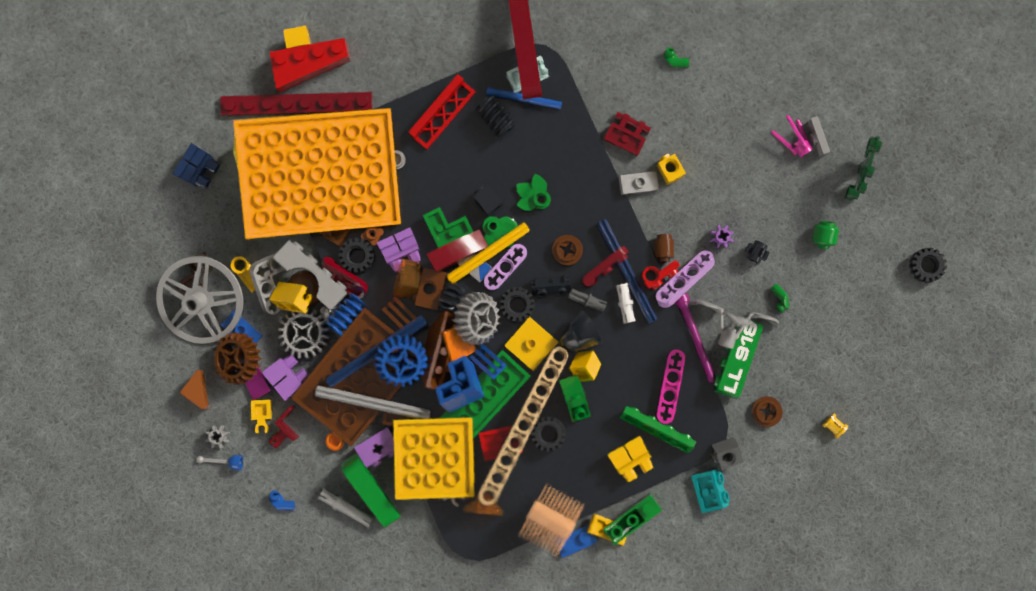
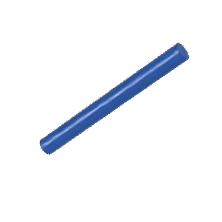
M488 87L486 92L487 95L561 109L562 105L560 101L540 97L523 100L520 93Z

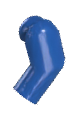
M276 490L270 492L269 501L275 509L295 510V501H285Z

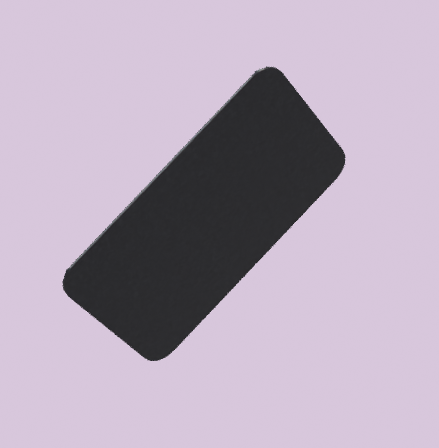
M536 43V56L542 57L549 75L548 78L540 81L542 97L540 98L562 102L561 109L495 96L492 102L500 101L498 108L505 107L503 114L510 113L508 120L515 118L513 123L515 127L502 138L498 137L500 132L495 133L493 131L495 126L489 127V121L483 120L485 115L480 116L478 114L480 109H475L483 100L492 96L486 94L488 87L514 92L507 79V72L518 67L515 47L372 109L391 108L394 151L402 152L406 159L405 165L401 169L396 170L401 224L375 226L376 228H382L384 231L379 241L393 235L400 251H402L394 234L411 228L420 249L421 262L411 265L408 257L403 258L401 261L405 269L396 273L391 265L387 264L378 244L373 246L368 242L375 254L371 268L369 267L366 272L363 271L360 274L352 273L366 282L368 286V292L363 298H360L367 306L366 309L396 332L401 328L382 309L395 296L416 317L422 316L425 319L426 325L408 337V341L414 337L415 343L420 342L421 348H424L429 328L442 312L416 307L415 302L412 301L414 291H418L420 283H417L419 271L423 272V268L435 270L427 254L438 249L423 215L440 207L448 224L466 216L473 232L480 230L484 237L485 232L482 224L488 216L477 204L473 196L476 195L474 192L482 185L486 187L489 184L503 202V206L490 216L497 217L498 219L509 217L518 226L522 223L528 226L529 232L513 242V245H523L527 250V256L499 289L494 291L486 288L484 279L480 283L468 273L455 282L465 288V295L473 292L485 293L493 297V301L497 302L496 307L500 309V299L508 289L522 287L532 294L531 280L548 277V282L552 283V276L565 275V277L570 279V290L576 289L587 295L591 293V296L607 302L603 313H600L592 308H585L583 304L569 299V294L563 296L547 295L542 298L533 297L535 307L530 317L558 341V344L553 349L559 347L564 329L576 318L581 310L590 317L597 327L603 344L585 350L567 351V361L537 418L539 420L543 417H554L561 421L566 431L565 441L562 446L555 451H542L534 445L530 432L522 448L523 452L519 454L497 500L491 505H483L478 499V494L496 459L484 460L479 433L513 426L549 356L548 354L537 368L532 371L504 346L525 321L512 322L504 317L501 309L497 312L501 316L498 318L500 325L496 326L498 332L493 333L494 338L489 339L488 342L483 344L496 356L503 350L531 377L473 439L474 497H465L464 500L461 497H455V502L459 506H455L451 498H447L445 501L442 498H426L441 535L450 549L465 559L476 561L495 558L530 542L538 524L536 523L528 539L527 536L534 521L525 536L524 533L531 521L530 519L521 534L520 532L533 504L538 500L546 485L547 487L539 502L542 501L551 486L542 504H545L554 489L546 505L550 504L558 491L554 502L550 506L552 509L553 504L562 492L554 510L565 495L558 512L567 498L566 506L572 499L568 511L576 500L573 510L580 502L576 514L580 507L583 506L577 518L579 520L707 462L712 458L711 453L714 452L712 444L727 439L729 426L724 407L717 392H714L713 383L707 379L695 344L678 307L674 303L670 307L664 308L659 306L656 293L666 284L665 278L661 280L663 284L655 290L653 288L647 290L641 279L642 272L650 266L656 267L661 271L627 195H621L618 175L567 64L558 52L546 45ZM457 74H459L464 79V82L475 90L476 93L429 149L426 150L409 135V131ZM462 86L457 91V99L466 98L470 92ZM456 102L445 105V113H452L456 110ZM435 117L432 121L433 127H441L444 124L443 117ZM423 131L419 136L426 144L432 138L431 131ZM535 174L540 175L547 183L546 192H548L551 198L549 206L545 209L522 210L517 206L522 198L517 192L516 185L518 183L531 184L533 176ZM539 197L537 201L539 203H543L545 199L543 197ZM606 219L620 247L625 246L629 251L627 260L657 316L655 322L650 324L647 322L629 288L630 298L633 300L632 308L635 321L623 323L621 308L618 307L619 297L616 285L627 282L617 263L612 266L613 270L609 274L599 276L595 285L586 286L583 283V277L612 255L597 226L599 221ZM494 222L489 225L491 230L496 226ZM367 228L352 229L344 242H347L348 239H362L361 234ZM317 232L310 233L321 260L323 261L325 257H330L334 260V263L344 268L339 261L340 247ZM563 235L575 236L580 240L583 247V253L579 261L569 266L557 262L552 253L555 240ZM570 243L567 247L560 246V248L564 250V258L568 253H573V251L570 250L572 243ZM506 247L487 260L486 263L493 268L511 247ZM521 248L519 250L515 249V255L512 258L509 255L507 258L516 265L517 262L514 260L518 256H523V250ZM353 249L349 255L350 260L353 263L361 262L364 258V252L361 249ZM503 262L500 265V270L504 273L511 270L510 263ZM453 264L441 272H446L448 275L458 268L459 264ZM495 270L494 273H496L497 275L493 279L491 277L488 278V285L496 286V280L499 278V276L501 277V279H503L504 276L500 275L498 271ZM652 271L646 272L647 280L654 281L656 278L655 273ZM447 278L445 286L450 282ZM428 284L425 286L424 292L432 294L435 288L433 285ZM348 294L340 301V304L345 306L344 299L351 300ZM519 297L513 298L510 301V308L514 312H520L525 307L524 300ZM396 302L393 304L410 322L413 321ZM391 308L388 309L403 326L407 325ZM475 344V348L480 350V345ZM675 349L681 350L684 353L685 363L674 419L670 423L663 425H670L675 431L691 436L692 440L696 441L694 448L689 453L620 419V415L626 406L637 408L640 413L656 418L667 356L670 351ZM593 350L601 366L594 381L581 382L591 417L572 422L559 380L574 376L569 368L577 352ZM483 353L491 362L493 361V358L488 353ZM554 353V359L557 362H561L563 360L562 354ZM676 353L674 356H671L674 364L673 366L669 365V369L675 368L680 371V367H676L677 361H681V357H678V353ZM471 354L466 356L474 364L477 376H479L483 370L469 358ZM481 357L478 359L485 367L488 366ZM550 369L545 370V376L548 379H553V371ZM669 372L667 379L669 382L674 383L677 381L678 375L675 372ZM417 374L419 376L418 381L413 378L412 385L408 381L405 382V386H401L389 400L430 410L429 419H439L447 411L440 405L436 390L424 387L420 374ZM538 386L536 388V393L539 396L545 395L546 392L543 387ZM668 390L664 393L663 397L667 402H671L674 399V393ZM531 403L528 404L527 410L534 414L537 411V407ZM662 403L661 407H665V411L661 412L660 416L666 421V418H670V414L667 413L668 407L672 409L673 405ZM520 421L518 427L521 431H526L528 424L525 421ZM547 426L542 429L541 438L544 441L551 442L555 439L556 431L554 428ZM640 436L651 456L649 459L653 468L643 473L638 464L633 467L637 478L628 482L622 474L618 473L607 454L620 446L624 447L625 443ZM508 456L501 457L500 459L503 466H509L511 461ZM493 473L491 477L492 482L499 484L502 480L501 475ZM487 490L483 492L482 498L486 502H490L493 495ZM545 527L543 528V530H542V532L540 533L539 537L542 536V533L544 532ZM538 528V531L532 540H534L537 537L540 528Z

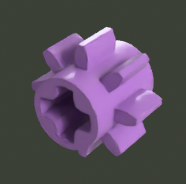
M718 225L717 232L711 231L714 238L710 242L715 241L717 243L716 248L720 245L727 248V242L732 243L734 241L730 238L734 231L729 232L727 230L728 225L722 229ZM720 232L722 235L726 234L727 236L724 241L718 238Z

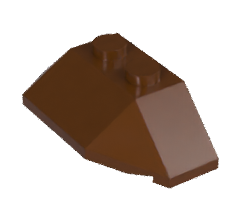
M443 311L429 328L424 346L426 351L424 355L427 356V360L424 362L427 364V367L422 368L424 374L421 375L424 387L435 389L452 380L447 364L450 362L443 332L452 328L453 324H456L453 321L456 318L454 313Z

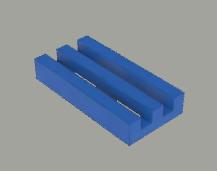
M481 344V349H476L474 351L476 354L474 356L471 354L469 358L494 380L507 365L484 344ZM483 353H488L500 366H495ZM481 357L495 372L491 373L478 359Z

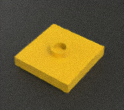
M529 317L504 346L534 371L558 344V341Z

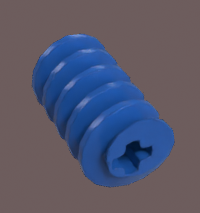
M352 293L349 294L351 300L344 299L345 306L342 304L338 306L340 311H333L335 317L331 315L327 317L329 322L326 323L340 336L343 335L342 329H348L347 323L352 324V318L356 319L357 313H361L363 307L367 308Z

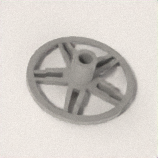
M192 256L175 262L164 272L157 287V307L163 322L174 334L186 341L199 344L218 341L229 334L241 318L243 294L240 284L225 265L212 258ZM198 263L192 288L168 277L182 265ZM203 263H204V264H205V273H204L203 286H201V285H200V280H201L202 268H203ZM209 265L217 268L228 278L234 291H207ZM166 281H168V282L174 284L175 286H177V287H179V288L185 290L186 293H183V292H181L180 290L176 289L175 287H173V286L167 284ZM164 288L182 300V308L171 321L163 305ZM235 294L236 296L214 301V296ZM236 302V311L231 323L225 330L221 331L211 307ZM184 312L189 314L179 325L174 326V323ZM207 313L209 314V316H210V318H211V320H212V322H213V325H215V327H216V329H217V331H218L219 334L216 333V331H215L214 327L212 326L210 320H209L208 317L206 316ZM194 315H198L212 336L205 338L194 337L185 334L179 328L186 324Z

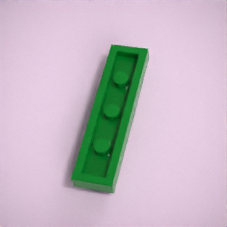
M626 406L620 415V419L686 453H689L696 444V441L692 440L691 436L675 431L670 425H663L657 422L656 418L640 413L637 408Z

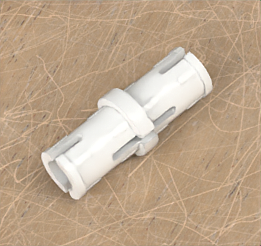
M628 283L616 285L619 297L618 307L621 308L623 323L634 322L633 300L630 298Z

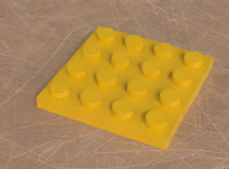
M472 418L394 420L396 499L474 497Z

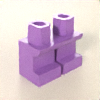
M411 228L394 234L402 251H400L393 235L377 242L387 264L391 265L396 273L405 269L401 261L403 258L408 257L411 265L421 262L420 249Z
M292 355L284 359L280 358L262 372L285 401L291 399L309 376V373L304 368L296 374L293 372L292 368L299 362Z

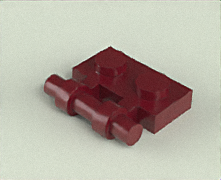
M617 111L614 118L621 122L619 125L611 123L604 141L638 157L646 140L645 137L640 136V133L642 131L649 134L651 127L645 125V122L641 120L639 122L630 118V115ZM628 124L636 128L635 133L624 128L625 125Z

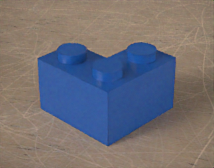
M465 355L447 363L452 380L435 388L442 407L448 412H452L484 397L475 366Z

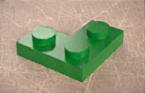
M440 207L423 215L438 248L473 232L466 216L448 224Z

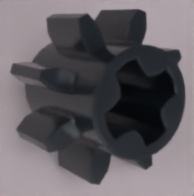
M757 240L753 244L749 243L745 250L748 253L747 259L760 264L761 260H767L770 253L766 251L768 246Z

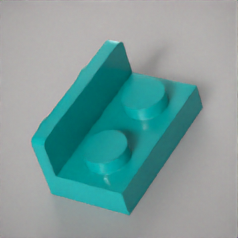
M718 468L691 476L701 513L724 509L729 506V495L723 486L724 477Z

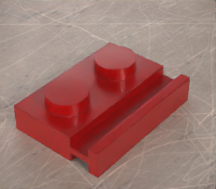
M512 426L479 433L485 461L497 458ZM511 438L509 441L510 446L514 449L518 448L519 441L516 438Z

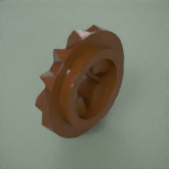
M563 235L555 240L552 253L557 262L569 266L579 261L583 253V247L580 240L575 236ZM570 243H572L570 250L573 251V253H568L564 258V250H562L560 246L567 247Z
M770 396L759 398L752 407V417L757 424L763 427L775 426L783 415L780 402ZM769 403V410L775 413V415H768L765 420V414L759 411V409H766Z

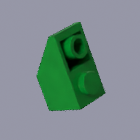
M578 375L559 380L572 422L591 417Z

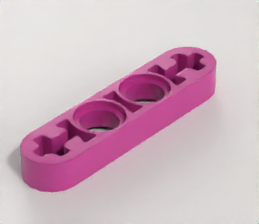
M678 349L670 351L666 360L656 412L657 420L663 424L670 423L675 416L685 363V355ZM676 353H678V357H681V361H677L676 367H680V371L675 368L669 369V365L673 366L674 364L671 356H674ZM669 372H675L678 375L676 382L671 383L668 381L667 375ZM668 390L674 393V399L671 402H667L663 397L664 393ZM662 403L673 405L672 409L668 407L667 413L670 414V418H666V421L660 416V413L665 411V407H661Z

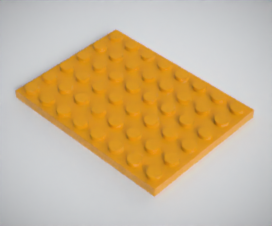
M391 108L233 121L246 239L401 224Z

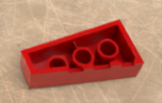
M345 38L270 52L275 85L279 93L350 62Z

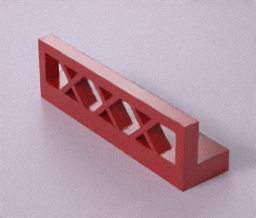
M457 74L410 129L409 135L428 150L474 96L476 91L467 85L464 79ZM462 86L470 92L466 98L457 99V91ZM456 102V110L452 113H445V105ZM435 117H443L444 124L441 127H433L432 121ZM423 131H431L432 138L427 144L419 138Z

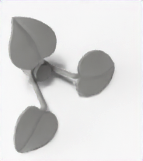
M693 300L689 303V306L702 304L719 313V333L721 336L718 344L733 349L736 339L739 338L747 324L754 325V322L750 321L751 318H764L776 328L779 325L777 319L761 313L747 312L749 314L748 317L743 318L736 317L730 313H724L723 308L706 301ZM723 316L733 320L731 327L726 326L725 330H723ZM735 324L741 326L738 331L734 329Z

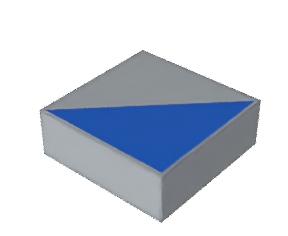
M484 262L469 274L481 283L492 270V267Z

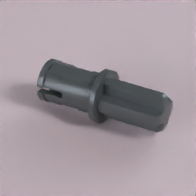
M571 289L568 295L569 299L583 304L585 308L589 307L600 313H603L607 304L606 301L591 296V293L587 295L576 289Z

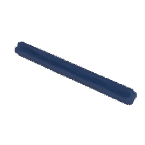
M607 220L599 221L597 226L613 254L621 247ZM626 259L621 264L617 262L649 324L655 322L657 316L628 260Z
M419 316L390 336L393 340L397 339V334L400 335L401 339L405 335L409 337L424 327L426 321L422 316ZM387 337L383 341L389 343V337ZM383 341L328 376L325 380L328 386H335L374 360L375 353H379L377 350L378 346L384 347Z

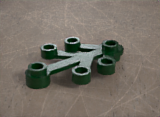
M871 136L869 138L864 154L866 159L859 164L857 171L859 177L855 185L849 184L845 199L857 200L860 193L864 194L866 192L868 183L864 182L865 177L872 178L875 167L871 166L875 152L878 153L882 146L879 136Z

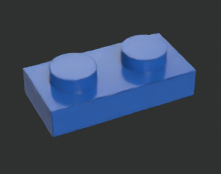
M589 524L571 532L559 551L562 558L598 543L595 535L587 532Z

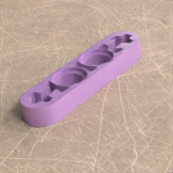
M701 251L656 293L659 306L664 308L670 307L714 266L713 254L709 251ZM690 270L697 271L694 276H689L687 273ZM677 282L684 283L681 288H674V285Z

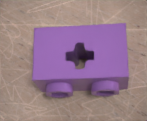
M389 427L354 447L365 467L371 465L373 469L382 463L381 459L385 456H388V458L394 456V434ZM376 444L378 446L383 445L382 454L374 452Z

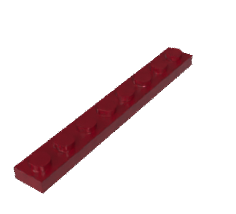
M372 92L220 96L221 116L338 113L373 109Z

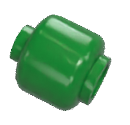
M820 221V223L814 226L812 240L818 244V248L829 249L830 246L837 244L839 228L835 226V222Z

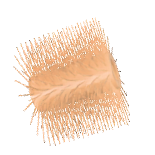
M546 485L538 500L533 504L520 534L529 519L531 521L524 536L534 521L527 539L537 523L538 526L530 540L531 542L538 528H540L535 538V543L545 527L537 546L547 532L541 548L549 537L545 546L546 549L549 543H552L548 550L549 552L557 540L553 549L554 553L559 545L556 556L564 545L565 540L570 536L583 506L580 507L576 514L580 502L573 510L576 503L575 500L568 511L572 499L566 506L567 498L558 512L565 498L564 495L554 510L561 497V492L551 509L550 506L554 502L558 491L550 504L546 505L554 489L545 504H542L551 488L550 486L542 501L539 502L547 487Z

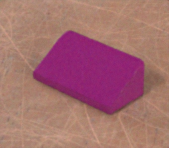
M256 368L258 374L253 375L254 379L245 383L253 400L271 392L260 368Z

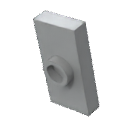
M816 116L808 121L811 130L810 140L813 145L816 144L819 156L822 157L827 155L830 149L820 120Z
M656 171L618 176L621 195L659 190Z

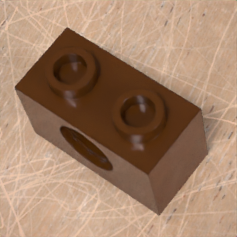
M423 268V272L419 271L417 283H420L418 291H414L412 300L415 302L416 307L439 312V301L447 278L446 272L440 271L437 273L436 270ZM431 284L434 286L435 289L432 294L424 292L426 285Z

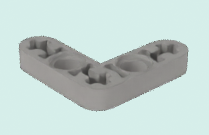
M276 253L254 262L249 270L261 307L264 312L275 315L281 310L275 304L272 306V309L268 308L271 303L266 298H270L276 288L272 276L286 270L281 265L273 268L272 262ZM258 267H260V268H266V267H267V268H268V269H263V270H261V271H260V274H257V273H256L257 271H259V268H258ZM265 283L269 284V291L267 293L262 292V286Z

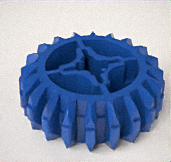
M397 334L396 340H393L390 336L389 343L383 341L384 347L378 346L377 350L379 353L374 355L375 359H377L374 361V365L377 367L376 372L380 374V378L382 380L386 379L387 384L393 381V385L396 387L398 382H401V386L404 387L407 381L412 385L413 378L418 381L419 376L417 374H424L422 368L427 367V364L424 362L427 360V356L424 355L426 351L424 348H421V343H415L414 337L408 341V335L401 339L400 335ZM398 349L397 352H395V353H390V352H392L393 350ZM409 349L413 351L416 355V359H412V357L407 356L406 350ZM385 362L395 366V372L390 371L385 366ZM411 368L410 370L403 373L405 369Z

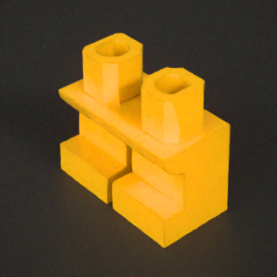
M640 436L625 443L624 447L620 446L607 454L618 473L622 474L628 482L637 478L633 467L638 464L643 473L653 468L649 459L651 456Z

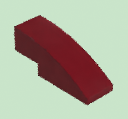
M477 230L428 253L427 256L438 273L484 250L488 245L480 230Z

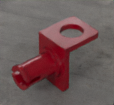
M295 405L289 407L275 422L279 430L268 441L270 444L274 443L272 446L276 449L279 448L287 437L292 441L299 438L283 421L296 408Z

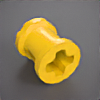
M832 413L822 424L824 428L827 427L835 434L834 437L836 439L848 428L847 424H843L836 418L835 413Z

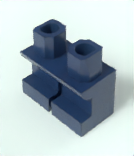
M191 143L182 158L198 168L181 159L173 175L196 187L198 185L207 189L211 179L204 176L206 170L208 169L216 173L220 168V164L210 154Z

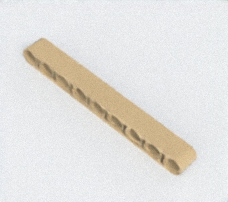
M557 347L553 349L546 359L479 491L478 499L483 505H491L497 500L567 361L568 353L564 348ZM554 353L562 354L563 360L557 362L553 357ZM545 370H552L554 378L548 379L545 376ZM538 386L545 389L546 393L544 396H539L536 393ZM528 404L536 405V413L528 412ZM520 421L527 422L528 429L526 431L519 429L518 424ZM511 438H516L519 441L518 448L514 449L510 446L509 441ZM506 455L510 458L509 466L501 464L500 459L502 456ZM493 473L501 475L502 480L499 484L492 482L491 477ZM488 490L492 493L493 498L490 502L483 500L482 495L484 491Z

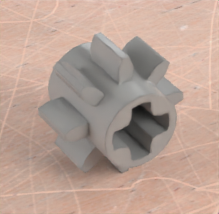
M213 425V431H206V434L209 435V439L206 442L212 443L211 448H215L217 444L220 448H224L223 443L230 442L229 439H226L230 432L223 431L224 426H220L218 430ZM216 433L222 436L219 440H214Z

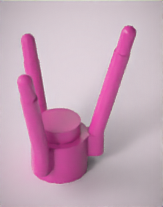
M786 115L790 126L799 139L794 143L795 148L775 131H771V134L790 149L794 156L798 154L802 157L813 150L811 142L807 138L800 120H796L799 132L791 117Z

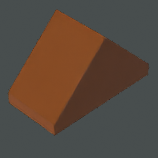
M197 370L180 393L199 408L209 409L205 374L203 370Z

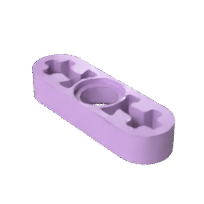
M513 245L485 276L484 284L487 289L492 291L499 289L525 260L527 250L523 245ZM521 248L523 250V256L516 257L514 261L517 262V264L514 265V263L507 257L510 255V257L512 258L515 255L514 250H519ZM503 262H508L511 265V270L507 273L500 270V265ZM495 270H497L500 275L504 276L503 279H501V277L499 276V278L496 280V286L488 285V278L491 277L493 279L497 275L496 273H494Z

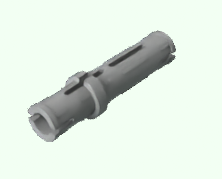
M325 488L318 497V500L333 507L334 511L337 509L367 526V528L374 519V516L346 502L342 496L338 497L325 490Z

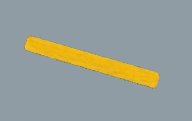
M525 223L520 224L449 273L447 279L450 283L454 284L528 233V226Z

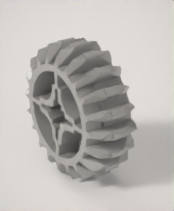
M473 292L465 295V298L460 299L461 304L456 305L457 311L453 312L456 314V318L453 320L456 322L454 328L458 330L456 335H459L461 340L469 344L480 345L486 343L489 339L494 338L493 333L498 332L496 326L500 325L498 318L501 316L497 314L500 310L496 307L497 302L493 301V297L485 293Z
M307 308L306 313L298 312L297 314L291 311L292 317L286 314L285 318L288 321H280L282 325H285L284 329L278 328V331L283 332V335H278V339H284L280 346L287 345L284 351L289 352L292 350L290 355L293 357L298 352V359H302L303 354L306 359H309L310 352L313 357H316V349L319 352H323V349L319 346L321 344L327 346L328 344L323 342V339H330V336L324 335V332H329L330 328H323L326 322H320L323 315L320 314L316 317V310H313L310 314V308ZM300 318H310L313 320L305 326H301L296 322ZM291 325L293 326L296 332L292 341H290L289 339V329ZM316 325L319 329L317 341L312 337V331ZM298 327L303 330H308V338L303 336L300 337L299 334L301 333ZM304 340L312 345L307 349L295 347Z

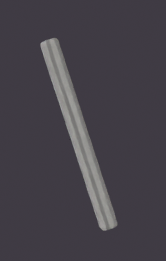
M317 386L315 392L317 397L412 418L429 419L430 410L324 386Z

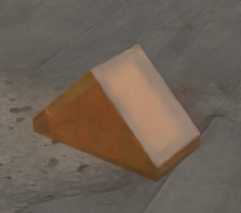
M401 259L393 296L412 299L419 288L420 262Z
M488 491L483 492V500L490 502L493 497ZM478 496L464 507V512L503 516V510L496 501L491 505H483L480 503Z

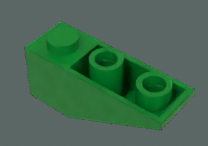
M648 493L603 530L613 544L616 545L660 513L662 508L652 494Z

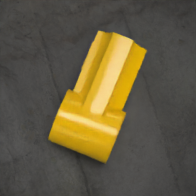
M240 256L235 257L231 261L232 271L239 276L251 293L255 292L256 290L249 271L251 266L249 260ZM243 260L245 268L239 271L236 268V264L238 261Z

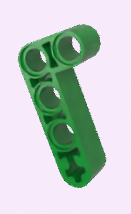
M357 452L341 463L343 473L384 528L401 517L394 504L368 471L367 467H365Z

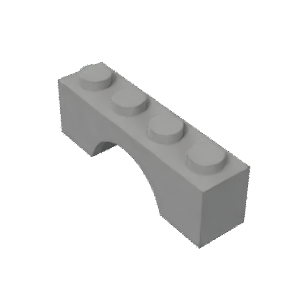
M288 241L273 258L288 272L295 269H305L312 272L319 283L317 299L332 311L347 295L345 292L346 287L339 280L335 283L330 278L332 274L326 268L321 270L316 265L318 261L310 254L306 256L301 252L303 248L296 241L294 243Z

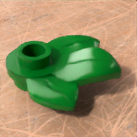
M535 174L531 184L518 183L516 185L517 192L522 198L517 206L522 210L545 209L549 206L551 198L548 192H546L547 183L540 175ZM539 197H543L545 201L543 203H539L537 199Z
M494 216L487 217L482 224L485 232L484 239L487 245L490 246L516 228L518 224L509 217L499 219ZM492 222L496 225L493 230L489 227Z

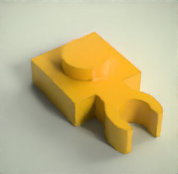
M271 400L251 401V420H257L255 432L259 433V427L264 426L265 433H268L269 426L266 423V419H272Z

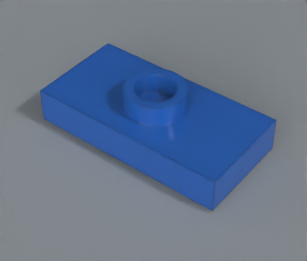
M235 311L221 324L224 329L231 323ZM242 317L236 327L230 332L248 334V337L253 338L255 343L263 336Z

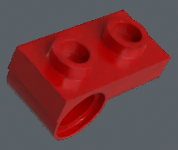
M674 260L661 271L653 266L647 267L641 274L644 286L647 290L650 288L655 290L663 284L661 280L666 276L670 279L678 273L677 268L680 264L677 260ZM646 272H654L656 276L655 280H647L645 276Z

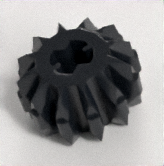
M449 282L444 287L440 297L439 311L451 313L457 311L456 305L461 304L460 299L465 297V288L456 283Z

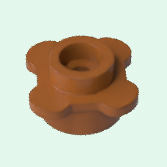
M366 227L367 229L361 234V238L365 241L367 240L373 246L377 245L380 237L384 234L383 229Z

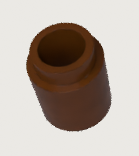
M671 234L657 235L655 240V258L659 259V262H670V259L674 258V239H672Z

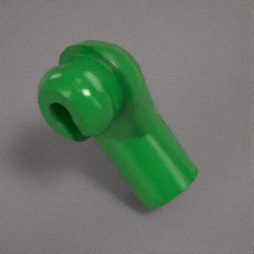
M671 47L665 49L664 59L671 67H689V58H678L674 52L675 50Z
M778 284L773 285L770 290L779 299L776 309L778 312L783 313L789 308L788 295Z

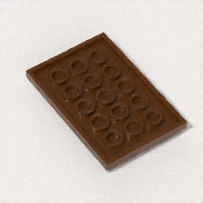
M364 308L291 399L352 447L381 410L317 397L315 395L317 386H324L389 401L401 387V382H398V385L395 387L393 381L387 384L386 379L382 380L380 374L376 372L377 367L374 365V361L377 359L372 360L333 387H329L325 380L328 376L395 333V331ZM395 349L390 353H395L398 351V349ZM407 349V356L416 359L415 353ZM385 362V366L390 371L395 372V366ZM411 368L405 369L403 373L410 370Z

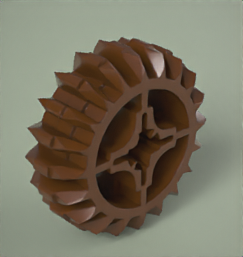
M239 332L229 333L225 337L220 338V342L215 344L217 349L213 350L215 356L211 359L215 360L213 367H217L216 374H221L220 379L226 380V383L239 385L254 379L253 375L258 374L256 368L261 367L258 364V361L262 359L258 357V353L261 350L256 349L258 343L253 342V338L248 337V334H241ZM237 344L238 347L233 349L232 346ZM236 369H242L239 373L235 372Z

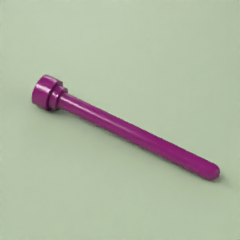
M686 293L675 302V305L682 310L707 379L713 383L716 378L688 307L690 305V298L688 293Z

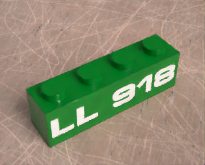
M754 322V325L747 324L740 333L739 338L736 339L733 349L726 347L728 353L721 360L720 368H722L720 375L716 376L713 386H716L714 392L733 399L740 398L764 325ZM735 324L734 329L738 331L741 326Z

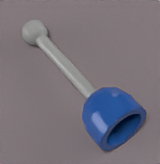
M233 455L229 460L198 456L196 462L199 464L203 462L228 464L233 470L241 471L243 468V455Z

